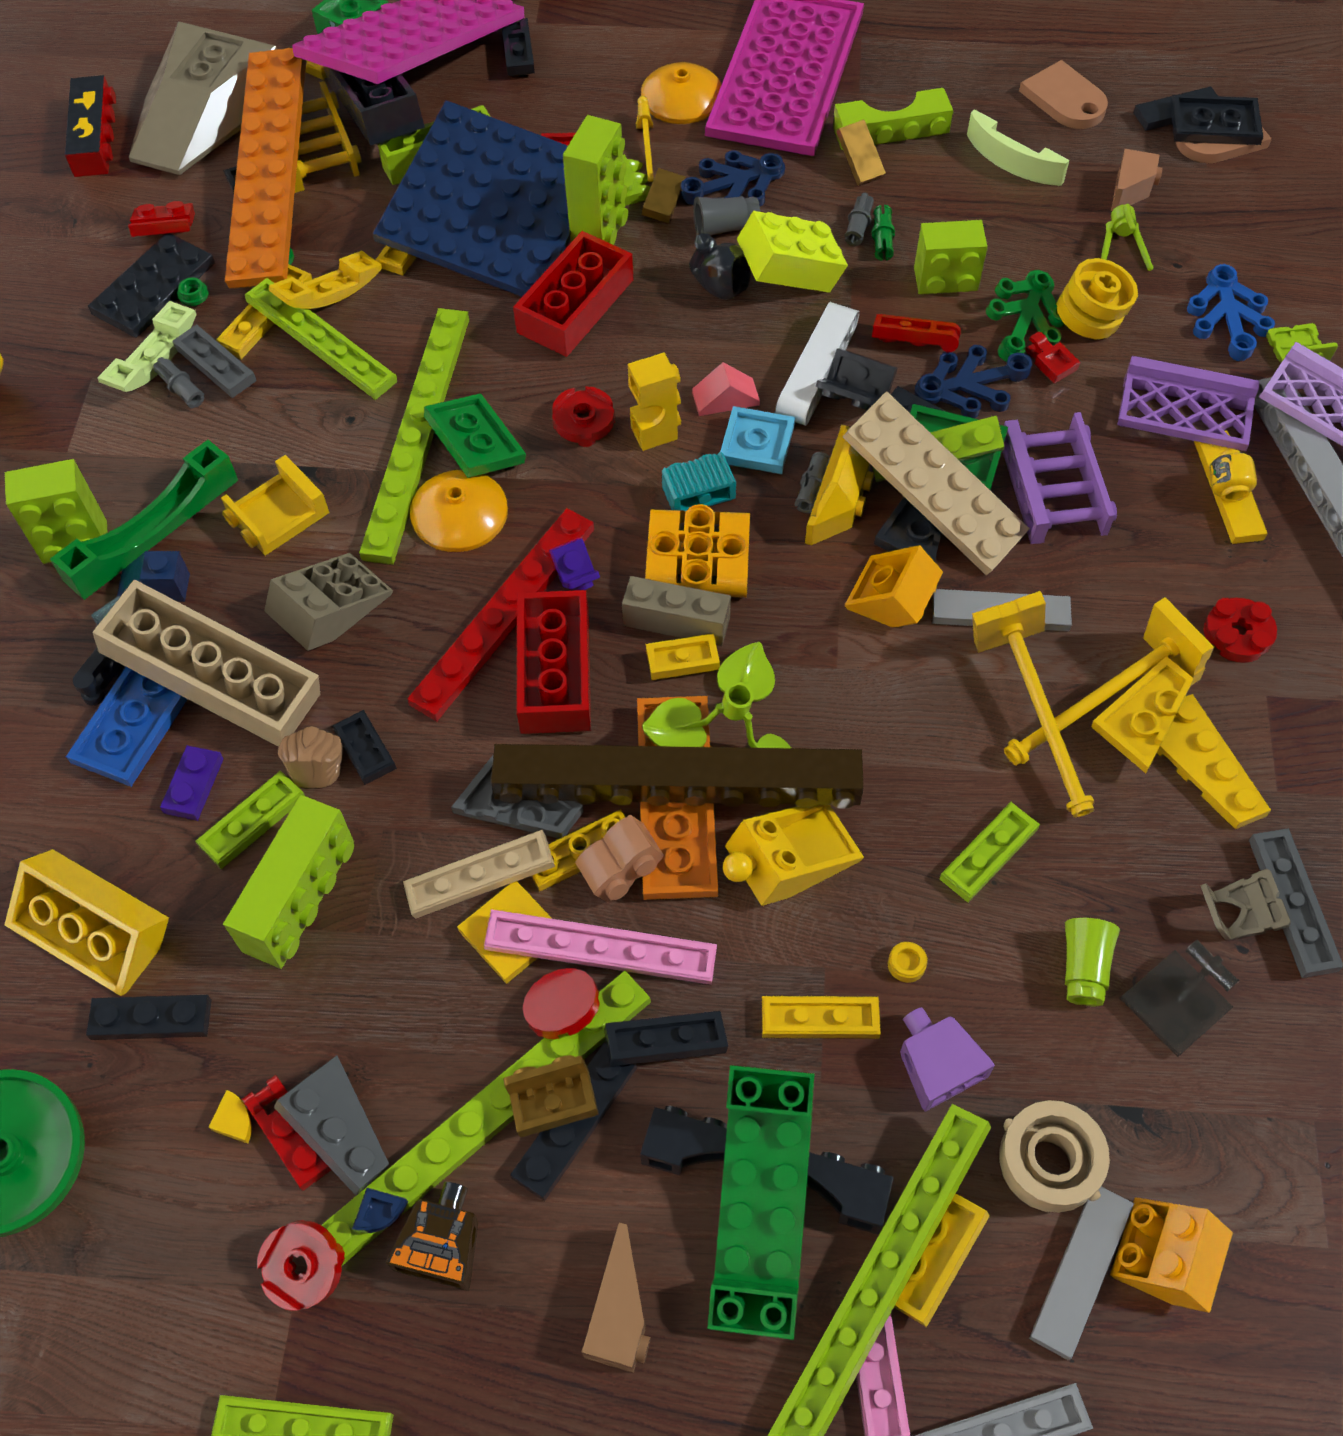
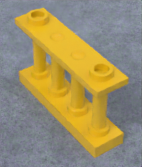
M325 81L319 82L323 97L303 102L302 115L322 109H327L329 115L301 122L300 135L334 126L336 133L300 142L298 159L299 155L340 144L344 151L305 162L298 160L295 193L305 190L302 178L307 177L306 174L349 163L354 177L360 175L357 163L362 161L357 145L351 146L337 112L339 104L334 91L329 92Z

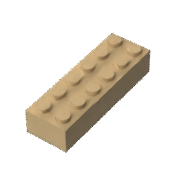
M135 579L92 632L99 653L278 747L285 736L295 732L320 696L319 675Z

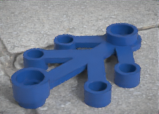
M1220 264L1208 273L1206 278L1208 285L1198 295L1190 298L1187 311L1193 316L1203 315L1208 301L1219 293L1221 301L1204 318L1196 321L1193 334L1199 339L1209 338L1214 325L1225 315L1231 337L1228 346L1229 355L1236 361H1244L1252 356L1257 341L1254 336L1243 331L1240 317L1254 325L1253 331L1261 337H1266L1268 330L1274 328L1275 321L1269 316L1261 315L1266 309L1268 298L1264 294L1256 293L1240 284L1237 271L1232 266ZM1233 294L1248 301L1247 306L1234 299Z

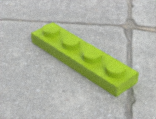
M997 415L930 432L959 461L1004 450L1005 447ZM872 466L876 482L886 480Z

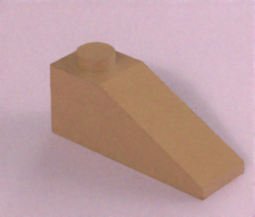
M619 1223L582 1354L585 1359L634 1373L636 1362L643 1364L645 1362L651 1337L644 1335L645 1324L627 1224Z

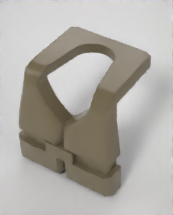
M1269 869L1254 873L1249 879L1245 880L1242 878L1214 892L1206 883L1201 885L1214 924L1225 940L1265 934L1266 930L1273 929L1277 931L1291 925L1282 899L1278 898L1280 893ZM1215 903H1229L1241 908L1239 917L1230 928L1227 929L1220 919Z

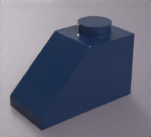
M145 551L122 570L117 600L135 579L177 602H185L190 573L180 552Z

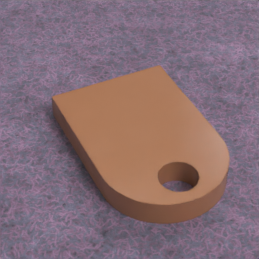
M1063 60L1022 81L1020 85V93L1066 127L1087 129L1098 125L1104 119L1108 106L1106 95Z
M1262 127L1264 137L1261 145L1193 144L1190 142H1176V145L1184 156L1193 161L1216 163L1268 148L1272 138Z

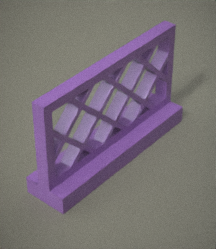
M1132 356L1124 377V390L1117 425L1247 451L1250 442L1254 402L1259 390L1260 381ZM1132 388L1148 391L1149 393L1139 397ZM1164 395L1179 397L1181 399L1171 403ZM1155 398L1162 408L1153 411L1146 402ZM1196 401L1209 403L1212 406L1203 409ZM1187 405L1195 414L1185 418L1178 408ZM1138 407L1145 416L1141 418L1128 416L1127 411ZM1229 408L1244 410L1245 412L1236 416ZM1219 411L1227 421L1218 425L1209 415ZM1169 413L1177 423L1173 425L1167 424L1159 417ZM1202 420L1209 429L1206 431L1197 430L1192 423ZM1233 426L1241 434V438L1231 437L1224 430Z

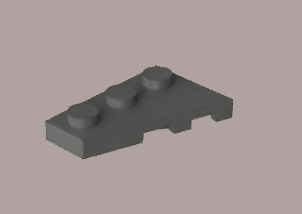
M493 755L451 807L454 814L533 833L543 830L546 836L558 839L566 836L584 812L583 805L575 801H558L553 804H545L538 800H521L518 803H506L501 800H495L491 786Z
M335 1056L277 1100L274 1108L355 1195L359 1194L387 1169L389 1162L338 1056Z

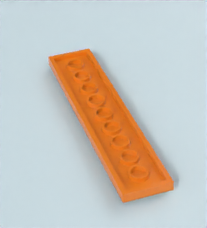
M293 48L249 53L225 283L229 289L256 286L266 278L274 283L287 279L306 60L295 57Z

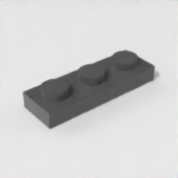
M197 324L172 341L179 353L231 398L257 381L253 371Z

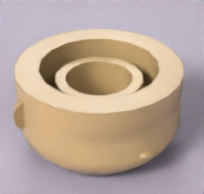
M1048 1100L1034 1103L1024 1108L1014 1119L1008 1118L1005 1120L1004 1130L1006 1132L1002 1137L999 1149V1163L1003 1177L1010 1190L1021 1201L1041 1211L1060 1213L1074 1210L1085 1204L1088 1200L1096 1201L1101 1197L1099 1189L1107 1177L1110 1164L1109 1147L1099 1125L1086 1112L1062 1101ZM1043 1141L1060 1147L1068 1156L1070 1170L1061 1175L1050 1174L1043 1170L1037 1163L1035 1146Z

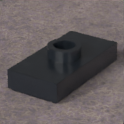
M364 710L332 725L336 736L340 737L341 744L364 785L397 769Z

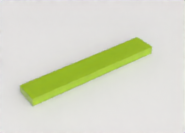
M264 279L245 294L247 303L374 400L378 399L397 383L396 374L311 310L289 306L271 293L269 285L274 284V282L270 279Z

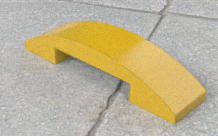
M359 251L340 258L338 270L301 283L295 277H290L269 285V291L289 306L301 309L320 308L341 301L360 290L381 271L382 264L365 252Z

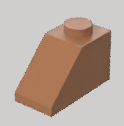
M1130 149L1124 150L1118 170L1111 211L1117 206L1133 205L1150 196L1152 186L1159 185L1163 168L1158 167L1159 154Z

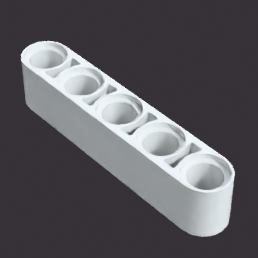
M832 302L828 303L780 394L775 414L795 417L796 423L805 426L808 424L822 397L823 389L816 387L817 380L828 378L837 348L846 350L858 323V310Z

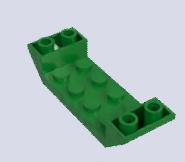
M730 1065L726 1108L729 1110L714 1279L711 1284L707 1329L794 1340L815 1073Z

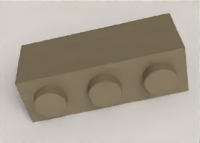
M630 576L622 602L623 626L680 638L714 634L716 645L723 646L730 620L731 596Z

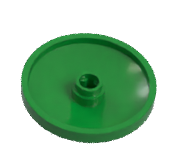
M16 1069L0 1070V1237L13 1235L30 1228L57 1208L77 1179L85 1149L83 1123L76 1106L69 1096L45 1077Z

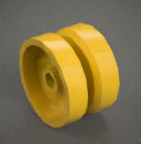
M1100 258L1087 259L1077 266L1069 283L1062 291L1057 301V312L1062 322L1073 332L1091 339L1108 338L1117 331L1125 315L1128 314L1138 297L1137 284L1133 277L1118 264Z

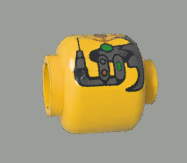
M1232 449L1222 452L1219 455L1220 457L1210 464L1209 472L1212 490L1215 495L1222 497L1225 501L1242 500L1249 496L1257 484L1254 461L1251 456L1240 453L1239 450Z

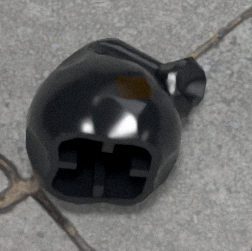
M697 233L694 242L696 250L689 262L691 273L711 295L723 300L733 299L736 295L746 290L750 283L751 271L743 250L740 246L733 243L717 245L715 239L709 234Z

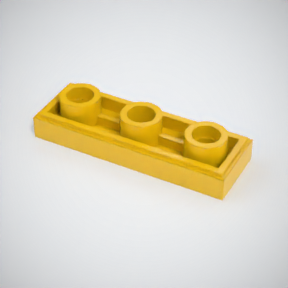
M621 809L548 844L555 867L531 876L539 892L581 872L575 863L577 858L590 845L603 839L612 826L625 818ZM579 846L585 847L583 850H576Z

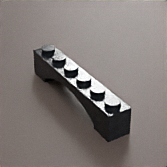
M665 1106L664 1110L654 1107L640 1153L641 1164L680 1176L684 1167L705 1162L724 1161L727 1124L711 1117H704L703 1121L687 1117L688 1113L685 1110L674 1106ZM809 1152L807 1186L821 1195L840 1214L838 1223L878 1235L883 1226L894 1177L886 1175L883 1168L873 1164L863 1163L861 1167L845 1163L844 1157L832 1152H822L821 1155Z

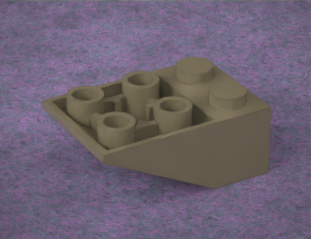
M347 553L271 579L264 611L309 651L336 640L391 596L393 590L351 553Z

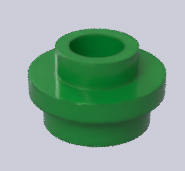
M191 277L180 282L177 294L180 302L184 305L197 306L208 298L209 292L207 286L200 279Z

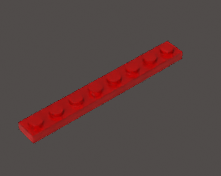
M566 508L407 698L409 706L437 722L517 625V593L544 592L558 575L549 550L577 538H583L585 542L594 531V522Z

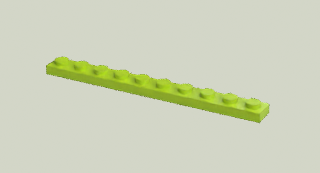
M438 308L359 552L362 561L394 565L409 517L411 501L417 491L435 433L424 418V407L441 403L445 400L469 323L467 311Z
M623 971L598 993L599 1009L591 1023L580 1032L571 1036L565 1033L558 1035L559 1039H542L366 1188L406 1198L408 1203L401 1214L403 1215L419 1199L423 1198L514 1120L510 1096L504 1085L503 1079L505 1077L513 1075L520 1068H538L552 1064L556 1058L561 1056H582L584 1060L606 1041L604 1034L605 1023L630 1021L651 1003L650 997L626 971ZM366 1188L321 1225L333 1235L336 1243L343 1247L345 1259L342 1266L385 1230L374 1233H357L352 1230Z
M954 1104L951 1105L768 1436L825 1435L991 1129L989 1121Z

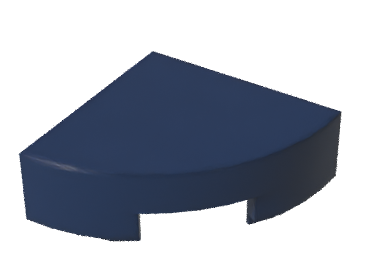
M366 1188L352 1230L357 1233H374L389 1227L404 1212L408 1203L407 1199Z

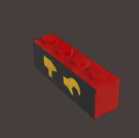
M104 75L70 79L65 157L74 177L109 174V161H113L110 142H114L111 123H115L112 104H116V96L113 87H108Z

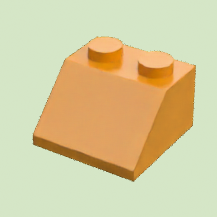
M920 545L871 555L844 606L852 612L892 628L917 624L923 617L924 610L932 594L936 591L943 571Z

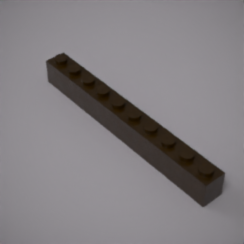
M494 744L491 786L495 800H501L506 803H518L521 800H538L545 804H553L558 801H575L579 804L611 801L617 805H627L631 802H648L652 805L661 806L669 802L686 803L690 806H701L705 803H722L729 807H736L742 804H759L763 807H775L779 804H796L802 808H811L816 805L850 808L861 804L864 789L862 749Z

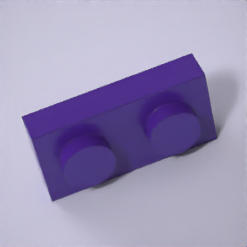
M186 746L160 806L164 814L199 820L224 759L220 752Z

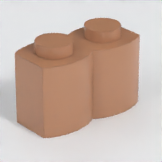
M629 815L612 826L603 839L585 849L575 863L594 895L606 902L622 898L628 892L635 879L653 872L664 854L646 826L632 815Z

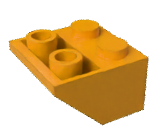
M1135 1197L1110 1275L1118 1281L1169 1304L1210 1313L1233 1232L1208 1209Z

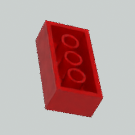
M581 231L513 306L516 332L567 357L634 280L632 253Z
M586 590L517 593V718L521 734L591 731L589 612Z

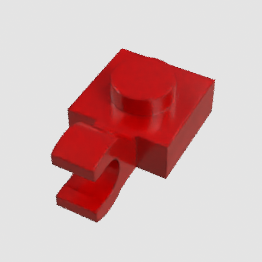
M1039 331L1029 337L1032 344L1026 347V352L1032 358H1036L1034 364L1054 384L1078 370L1081 362L1061 342L1053 346L1046 336Z

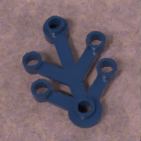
M732 150L725 154V165L717 163L713 159L705 158L699 162L700 176L711 178L717 174L724 177L705 183L696 177L686 178L681 182V197L687 204L694 205L696 196L703 197V195L728 187L732 188L724 198L741 197L748 182L758 179L755 188H751L748 191V197H756L761 207L765 203V191L770 182L784 175L785 164L781 156L775 153H768L757 159ZM741 166H744V167H748V168H751V169L742 170V169H739V168H740Z
M973 345L969 348L967 359L957 376L944 380L947 373L956 370L958 357L955 353L944 352L940 355L938 366L933 374H926L917 381L915 395L931 404L942 401L960 408L962 416L978 417L981 402L974 397L965 398L952 392L962 390L990 401V407L994 411L1003 412L1009 407L1011 399L1009 393L1003 390H994L981 384L1006 378L1014 382L1023 381L1030 374L1032 360L1024 353H1013L1008 357L1005 366L974 373L977 366L985 363L987 350L981 345Z

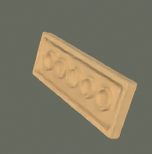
M887 391L843 435V438L985 575L993 571L1030 529Z

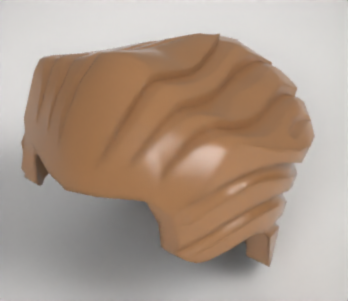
M310 726L304 728V730L287 735L282 739L278 748V755L286 768L289 779L297 787H327L333 784L340 776V764L343 756L339 736Z

